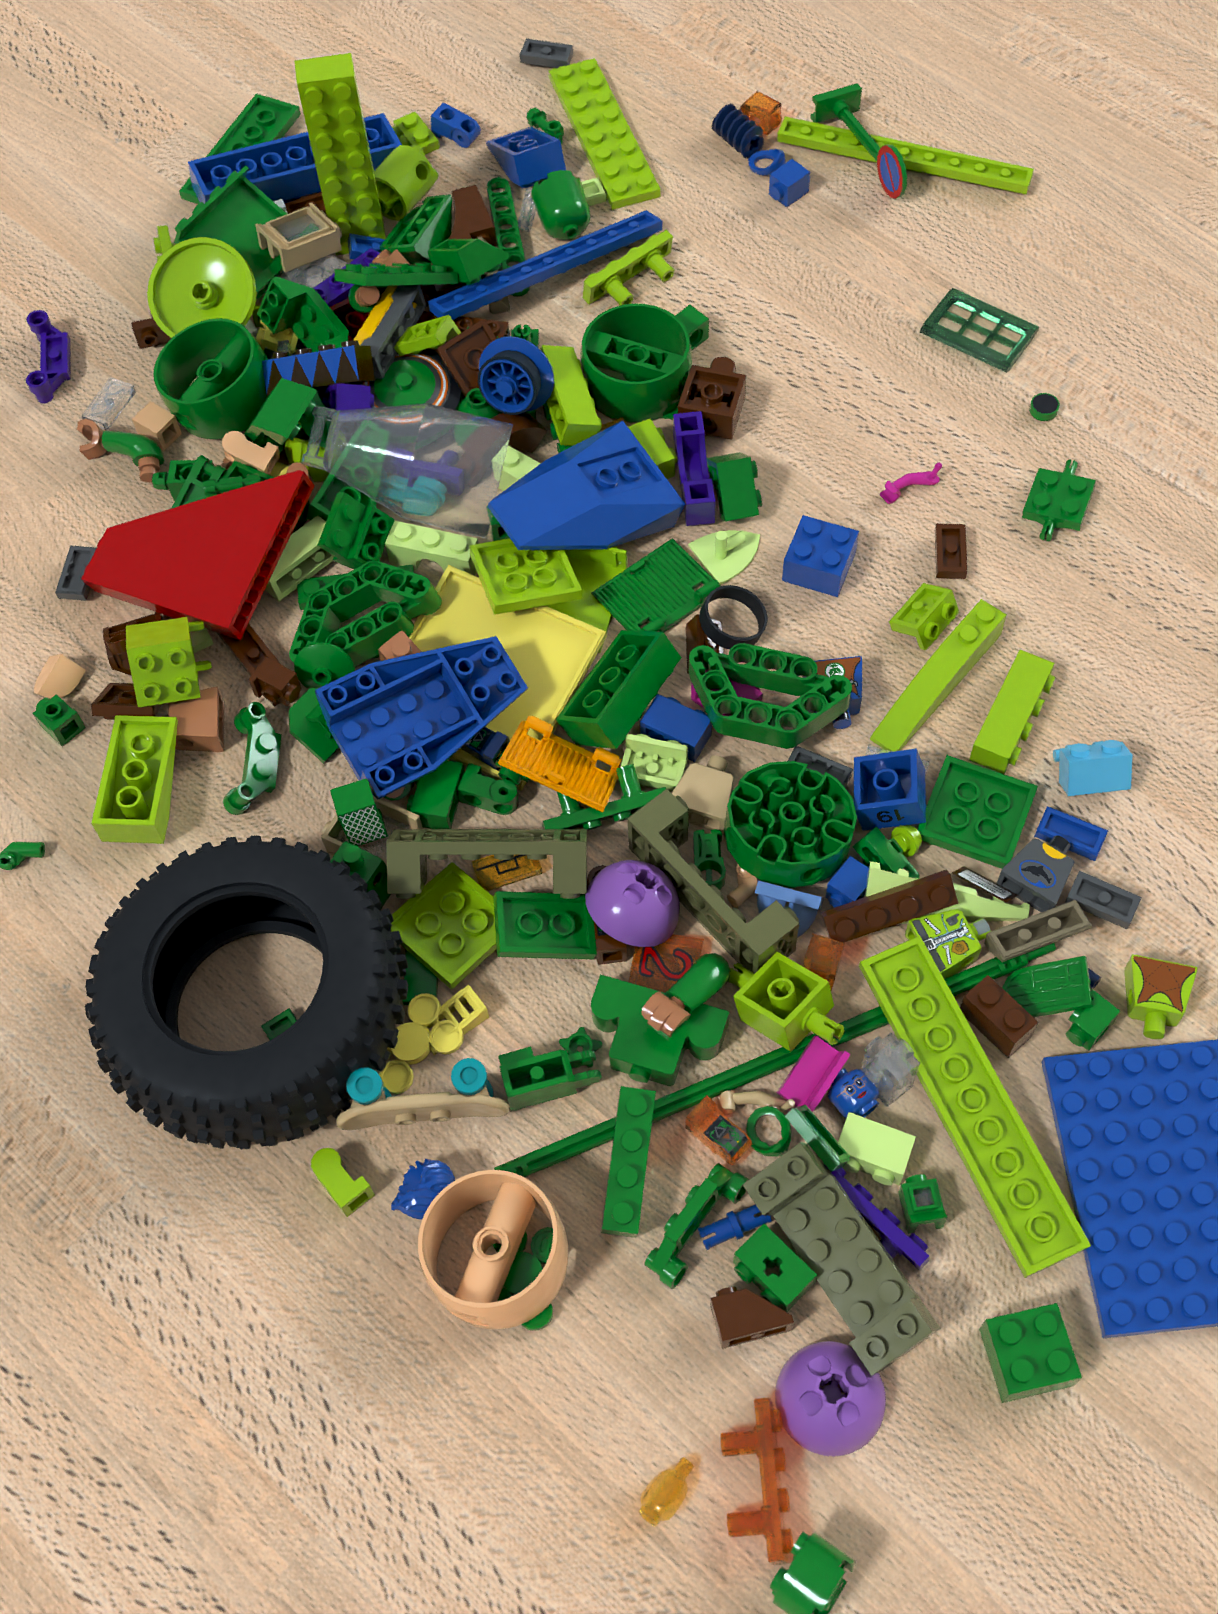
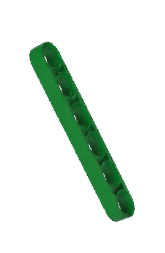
M496 177L488 181L487 194L498 248L508 252L510 257L501 263L502 270L510 267L507 264L512 261L521 263L526 260L510 184L505 178ZM497 188L505 189L503 192L500 193L493 192V190ZM500 206L508 207V209L504 211H499L496 208ZM504 224L512 225L509 229L500 228ZM506 243L516 244V246L512 248L504 247ZM530 287L511 295L515 297L523 296L528 293Z

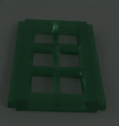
M952 288L923 323L920 333L1007 373L1033 340L1039 330V326ZM953 304L971 312V315L964 319L947 310ZM976 316H980L997 325L991 331L972 321ZM944 317L961 325L956 333L937 323ZM1004 327L1021 335V337L1015 342L997 333ZM968 328L987 338L980 344L962 334ZM994 340L1011 348V351L1006 356L987 346Z

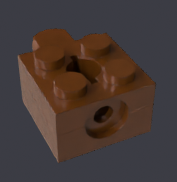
M727 357L714 358L710 368L692 365L678 404V414L701 411L705 435L732 440L745 400L746 375L735 373V362Z

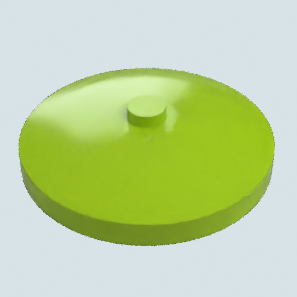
M206 237L187 239L167 250L155 264L148 283V304L155 322L170 338H173L188 326L208 319H229L245 327L256 303L255 278L247 261L229 244Z

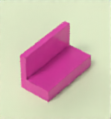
M813 1036L776 1093L786 1100H794L795 1107L807 1105L814 1112L851 1054L847 1051H838L818 1036Z

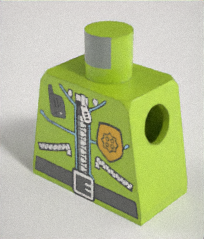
M955 909L909 920L905 936L908 940L921 936L945 979L959 973L978 960L981 952L979 941L986 939L987 933L991 932L985 919L982 918L968 924L962 911Z

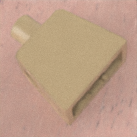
M713 755L710 757L707 766L697 763L690 764L672 792L675 797L680 796L686 802L689 808L688 823L709 830L718 829L722 834H724L727 805L733 791L734 776L725 772L728 762L724 758Z

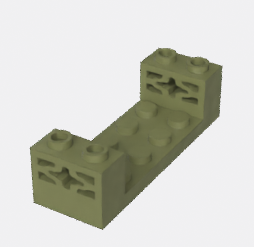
M666 789L627 818L629 849L640 861L656 866L669 877L676 888L679 902L743 967L756 973L776 952L788 957L796 951L799 920L793 910L789 907L784 908L776 900L746 924L743 914L737 908L733 907L731 909L727 905L720 890L714 885L709 886L702 879V874L697 866L692 862L687 863L680 856L678 848L688 841L689 808L680 796L675 797Z
M394 829L386 841L387 894H396L397 898L409 899L416 897V894H421L427 881V855L428 859L431 860L447 859L448 855H461V859L465 860L480 859L481 855H494V858L498 860L513 859L514 855H527L528 859L542 860L546 859L547 855H553V894H560V897L568 899L578 898L580 894H586L587 829Z
M798 1143L743 1184V1187L762 1215L774 1216L803 1261L817 1274L816 1280L856 1337L850 1342V1345L871 1376L884 1370L941 1329L835 1176L808 1143Z

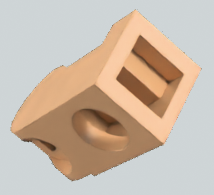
M230 431L222 439L224 454L232 463L234 461L240 462L270 475L280 458L278 446L267 442L265 448L248 441L245 435L239 431Z

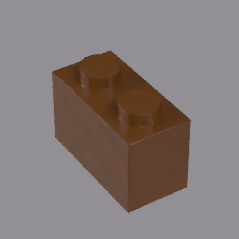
M989 975L964 995L960 1006L965 1018L1007 1058L1013 1055L1032 1037L1038 1021Z

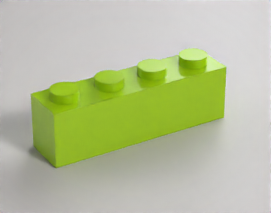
M542 345L540 350L549 360L554 373L553 391L546 401L560 445L574 446L601 432V419L595 411L594 399L590 396L588 382L583 376L581 361L577 359L574 347Z
M1019 650L973 744L969 761L1001 774H1005L1009 764L1015 766L1022 751V748L1017 746L1020 740L1027 741L1034 725L1029 723L1032 716H1039L1045 700L1040 698L1043 692L1049 694L1056 677L1051 675L1054 662Z

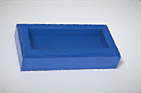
M1047 806L1034 837L1050 843L1054 836H1061L1070 843L1071 847L1068 851L1095 861L1108 830Z

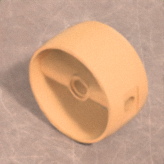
M484 1170L460 1177L446 1186L433 1199L420 1225L418 1254L423 1276L446 1310L460 1320L476 1327L506 1329L521 1325L535 1318L554 1300L566 1275L568 1242L557 1210L540 1188L530 1180L512 1172ZM495 1200L484 1227L474 1237V1251L454 1297L443 1290L438 1281L437 1257L442 1240L452 1224L462 1214L479 1204ZM537 1208L551 1220L553 1225V1242L549 1258L541 1273L528 1287L510 1298L497 1301L533 1211ZM491 1245H502L498 1253L494 1255L486 1254L487 1249Z

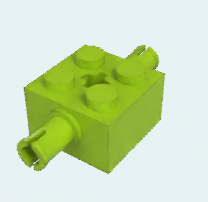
M776 952L756 973L743 967L740 963L733 965L738 972L730 968L728 982L740 988L733 998L739 1018L745 1024L790 1052L809 1032L815 1033L831 1045L837 1043L833 1036L838 1040L841 1039L844 1033V1026L825 1016L834 1007L829 981L779 952Z

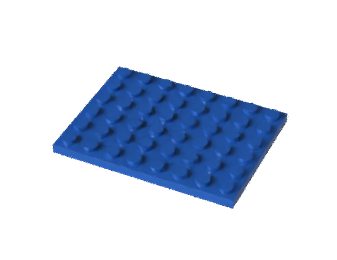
M1218 1039L1044 1057L1041 1064L1075 1217L1091 1244L1083 1252L1102 1338L1218 1327Z

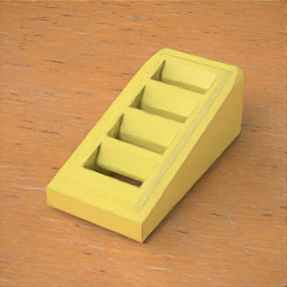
M467 985L440 1007L439 1019L436 1018L433 1025L423 1027L430 1035L429 1029L445 1018L446 1020L453 1021L456 1025L449 1032L443 1025L439 1026L447 1036L453 1032L458 1033V1027L461 1028L463 1035H465L488 1019L489 1014L484 1003L470 985ZM467 1002L474 1010L470 1014L463 1006ZM456 1010L463 1018L460 1023L452 1015ZM431 1045L430 1050L435 1056L439 1052H437Z

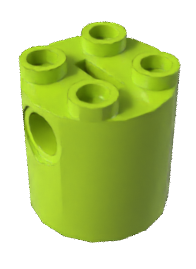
M399 145L375 169L374 173L382 215L388 219L399 221L420 202L438 179L437 171L432 168L430 162L425 157L423 149L418 145H412L411 147Z

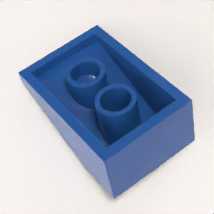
M533 127L486 141L488 149L510 181L521 186V188H528L534 186L535 181L548 179L547 174L550 172L566 170L560 140Z

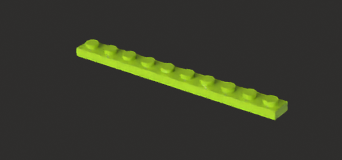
M785 116L777 133L778 142L877 163L851 130ZM869 134L880 148L887 144L894 145L902 155L906 169L1022 194H1027L1033 176V168Z

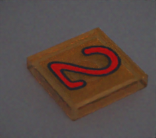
M672 934L667 941L656 946H635L628 982L666 993L702 955L704 939Z

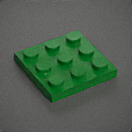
M946 755L926 806V823H920L917 830L924 842L1003 869L1012 860L1038 786Z

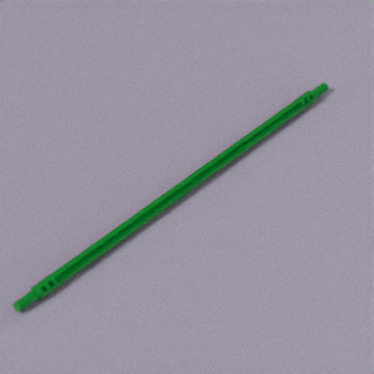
M1052 943L1005 962H1001L995 957L944 980L953 996H956L975 987L987 975L993 980L1028 966L1029 961L1055 951L1056 947ZM876 1007L839 1023L844 1026V1033L840 1040L833 1036L837 1043L829 1045L832 1047L838 1046L889 1024L881 1007ZM814 1033L805 1037L792 1052L784 1047L778 1048L655 1100L652 1123L719 1096L724 1091H731L795 1064L813 1036L818 1035ZM616 1117L496 1166L494 1170L508 1171L527 1177L613 1140Z

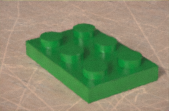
M496 891L493 899L497 957L594 960L597 955L594 921L586 906V894H580L578 898L568 899L560 897V894Z

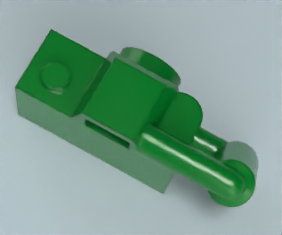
M877 826L852 846L864 860L863 864L868 868L870 861L880 863L881 870L896 874L899 869L904 868L908 871L909 877H920L917 870L902 854L903 850L894 838L887 840Z

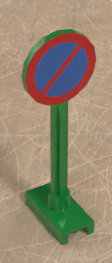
M856 83L812 96V101L815 104V113H811V120L814 123L836 117L842 120L869 154L877 161L878 176L886 194L891 198H899L904 195L907 187V173L899 150L890 144L880 148L852 114L853 112L860 111L862 94L860 85Z

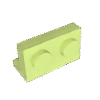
M627 734L625 740L626 749L620 767L634 764L640 785L657 789L666 787V789L673 792L687 767L688 746L674 740L662 741L652 739L644 734Z

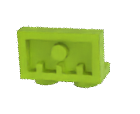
M445 315L407 327L394 346V349L399 356L410 353L415 355L427 348L436 349L461 332L450 315Z
M923 583L889 621L892 631L916 637L919 648L927 650L959 613L953 591Z

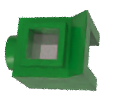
M925 1174L906 1178V1183L901 1184L898 1194L907 1233H915L918 1225L933 1222L936 1229L943 1228L948 1217L943 1208L937 1179L927 1180Z

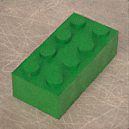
M621 630L556 718V721L577 745L617 749L624 742L626 735L633 725L641 718L648 704L656 697L658 690L665 680L673 673L675 666L682 657L664 632Z

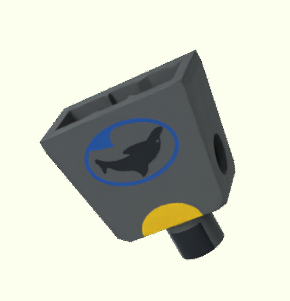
M1054 836L1048 845L1039 839H1032L1003 867L997 884L1017 894L1016 898L1030 904L1031 907L1040 912L1056 907L1074 865L1073 859L1065 855L1071 847L1070 843L1061 836Z

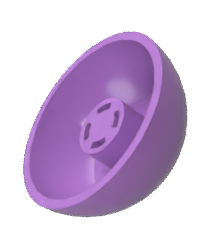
M640 860L615 862L598 872L586 890L585 902L593 921L606 934L622 943L637 947L656 946L667 941L677 927L680 903L676 888L662 870L650 863Z
M822 1341L801 1348L785 1363L776 1383L775 1404L778 1417L784 1429L796 1443L819 1455L842 1456L861 1449L876 1435L884 1418L886 1395L879 1372L871 1376L852 1346L835 1341ZM830 1383V1385H826L823 1389L820 1387H823L825 1384ZM838 1385L841 1387L843 1393L845 1392V1394L841 1393V1390L837 1387Z

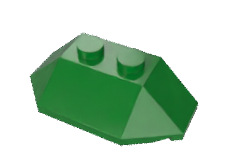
M451 194L425 198L422 201L423 205L412 209L397 222L381 244L380 250L387 249L392 253L397 249L409 264H415L416 262L431 263L427 251L451 236Z

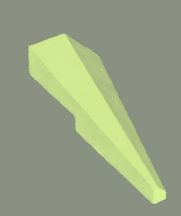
M870 861L864 897L920 878L909 877L908 871L899 869L896 874L881 870L880 863ZM953 883L958 904L920 917L958 909L962 911L967 922H975L982 918L987 922L1020 921L1028 918L1030 904H1009L994 896L991 900L977 896L976 889ZM908 921L902 922L900 924H908Z

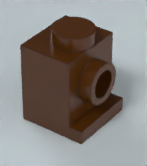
M268 657L265 658L248 679L256 697L260 698L263 695L270 702H279L287 707L290 703L297 700L302 690L296 672Z

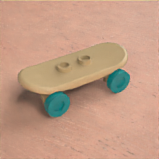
M473 1058L460 1060L452 1069L451 1080L457 1090V1094L436 1092L392 1096L390 1091L383 1086L380 1075L375 1070L365 1067L355 1070L349 1076L347 1092L353 1099L350 1109L339 1114L336 1118V1124L342 1130H358L385 1124L411 1125L418 1121L444 1122L451 1120V1118L501 1117L508 1114L509 1105L501 1098H493L494 1091L491 1083L487 1080L486 1069L480 1061Z

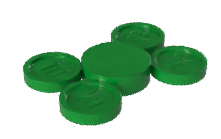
M543 1228L534 1234L531 1240L532 1254L523 1252L528 1243V1236L525 1231L503 1285L504 1288H502L497 1301L505 1300L518 1294L528 1287L543 1269L541 1263L546 1264L551 1252L553 1228ZM493 1244L494 1249L498 1253L502 1245ZM550 1303L535 1318L521 1325L531 1331L545 1328L553 1316L552 1304Z

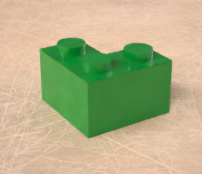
M741 452L706 458L709 478L712 479L713 488L716 489L720 518L724 521L759 515L758 507L762 506L760 490L755 489L754 478L758 477L755 460L751 461L750 456Z

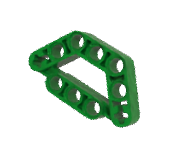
M369 561L316 590L309 596L290 648V660L294 663L297 654L303 647L312 643L325 642L343 649L351 657L356 667L378 655V649L398 632L403 631L409 637L414 629V624L411 620L421 614L430 615L436 612L441 606V597L425 576L380 561ZM380 601L387 602L386 604L378 607L377 609L369 612L368 614L360 617L359 619L340 628L342 622L364 611L365 609L373 606L374 604Z
M746 643L734 645L730 649L729 655L717 653L711 647L704 645L695 647L689 655L690 680L714 729L723 735L790 749L798 746L845 713L850 704L852 692L850 680L842 675H832L830 677L818 675L816 662L806 656ZM728 677L740 684L801 697L786 707L738 697ZM710 689H719V691H711ZM814 710L817 711V713H810L808 711ZM728 713L731 716H723L722 714ZM760 720L762 723H754L752 721ZM791 727L793 730H785L783 728Z

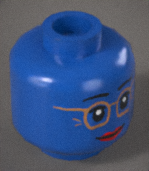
M845 1068L841 1069L828 1092L829 1100L845 1119L848 1112L865 1118L879 1105L877 1101L879 1090L861 1069H854L850 1072Z

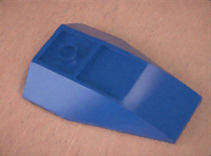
M497 636L373 662L316 689L315 694L329 731L357 779H368L373 796L380 799L434 772L527 691L528 687Z

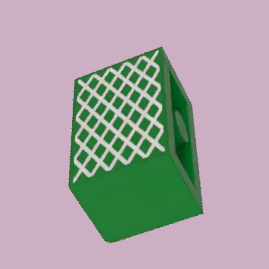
M362 779L330 790L337 817L349 843L360 846L388 837L382 813L375 804L368 779Z

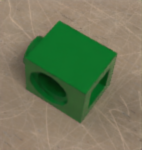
M688 305L675 315L688 332L691 350H694L709 338V318L693 306Z

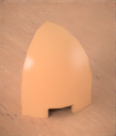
M62 654L50 656L35 682L34 693L44 698H52L56 694L60 698L64 697L75 689L86 670Z

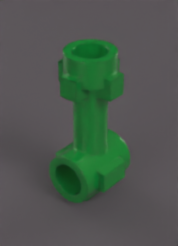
M536 107L531 108L526 115L528 124L537 129L541 128L546 134L559 139L562 145L564 128L561 123L556 120L548 122L546 120V113L543 110L540 111Z

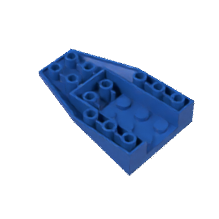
M621 421L546 459L488 503V508L518 550L608 549L673 528L686 504L624 421Z

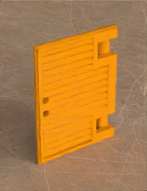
M528 716L526 721H521L498 764L603 812L618 780L616 769L620 768L622 760L619 758L620 756L601 747H596L594 753L551 734L554 729L552 724L535 716ZM530 728L544 734L541 741L527 735ZM597 760L612 766L609 773L595 767Z

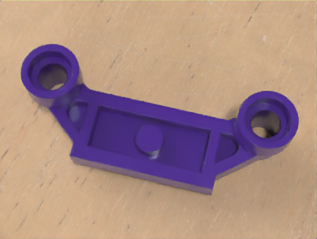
M35 310L27 316L26 321L30 330L36 334L40 342V370L28 374L26 383L31 393L35 394L38 402L45 404L53 399V393L65 380H71L70 337L67 332L62 333L51 325V321L45 311Z

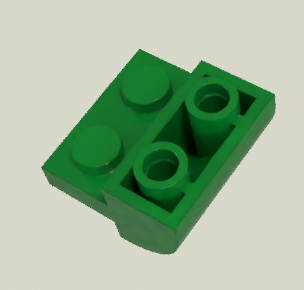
M339 492L335 497L317 546L332 554L335 562L351 569H356L369 561H380L385 542L395 519L375 506H365L347 493Z

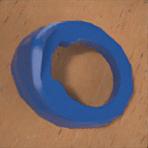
M781 149L759 151L749 158L748 166L756 174L770 175L786 163L785 154ZM760 159H773V162L766 168L755 166V163Z

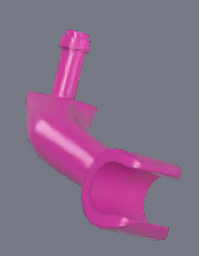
M937 462L932 472L908 473L892 483L887 481L884 485L886 489L880 492L879 495L888 504H892L900 497L901 492L899 490L906 486L935 485L940 481L937 473L941 470L942 464Z

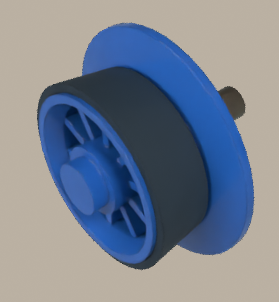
M501 337L492 341L481 354L478 386L483 398L491 407L501 413L517 415L535 410L545 404L553 391L554 373L545 354L533 343L519 337Z

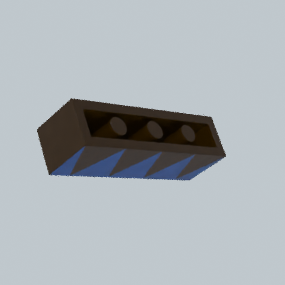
M358 340L341 342V348H335V344L318 346L317 352H312V348L297 349L293 356H290L289 352L272 354L273 359L262 361L266 394H270L281 378L315 390L336 383L357 384L375 381L371 346L359 345Z

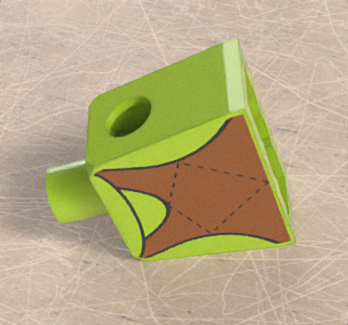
M1134 954L1131 955L1124 971L1127 1013L1131 1019L1144 1021L1143 1035L1145 1037L1162 1039L1165 1036V1026L1175 1027L1178 1025L1187 1007L1197 967Z

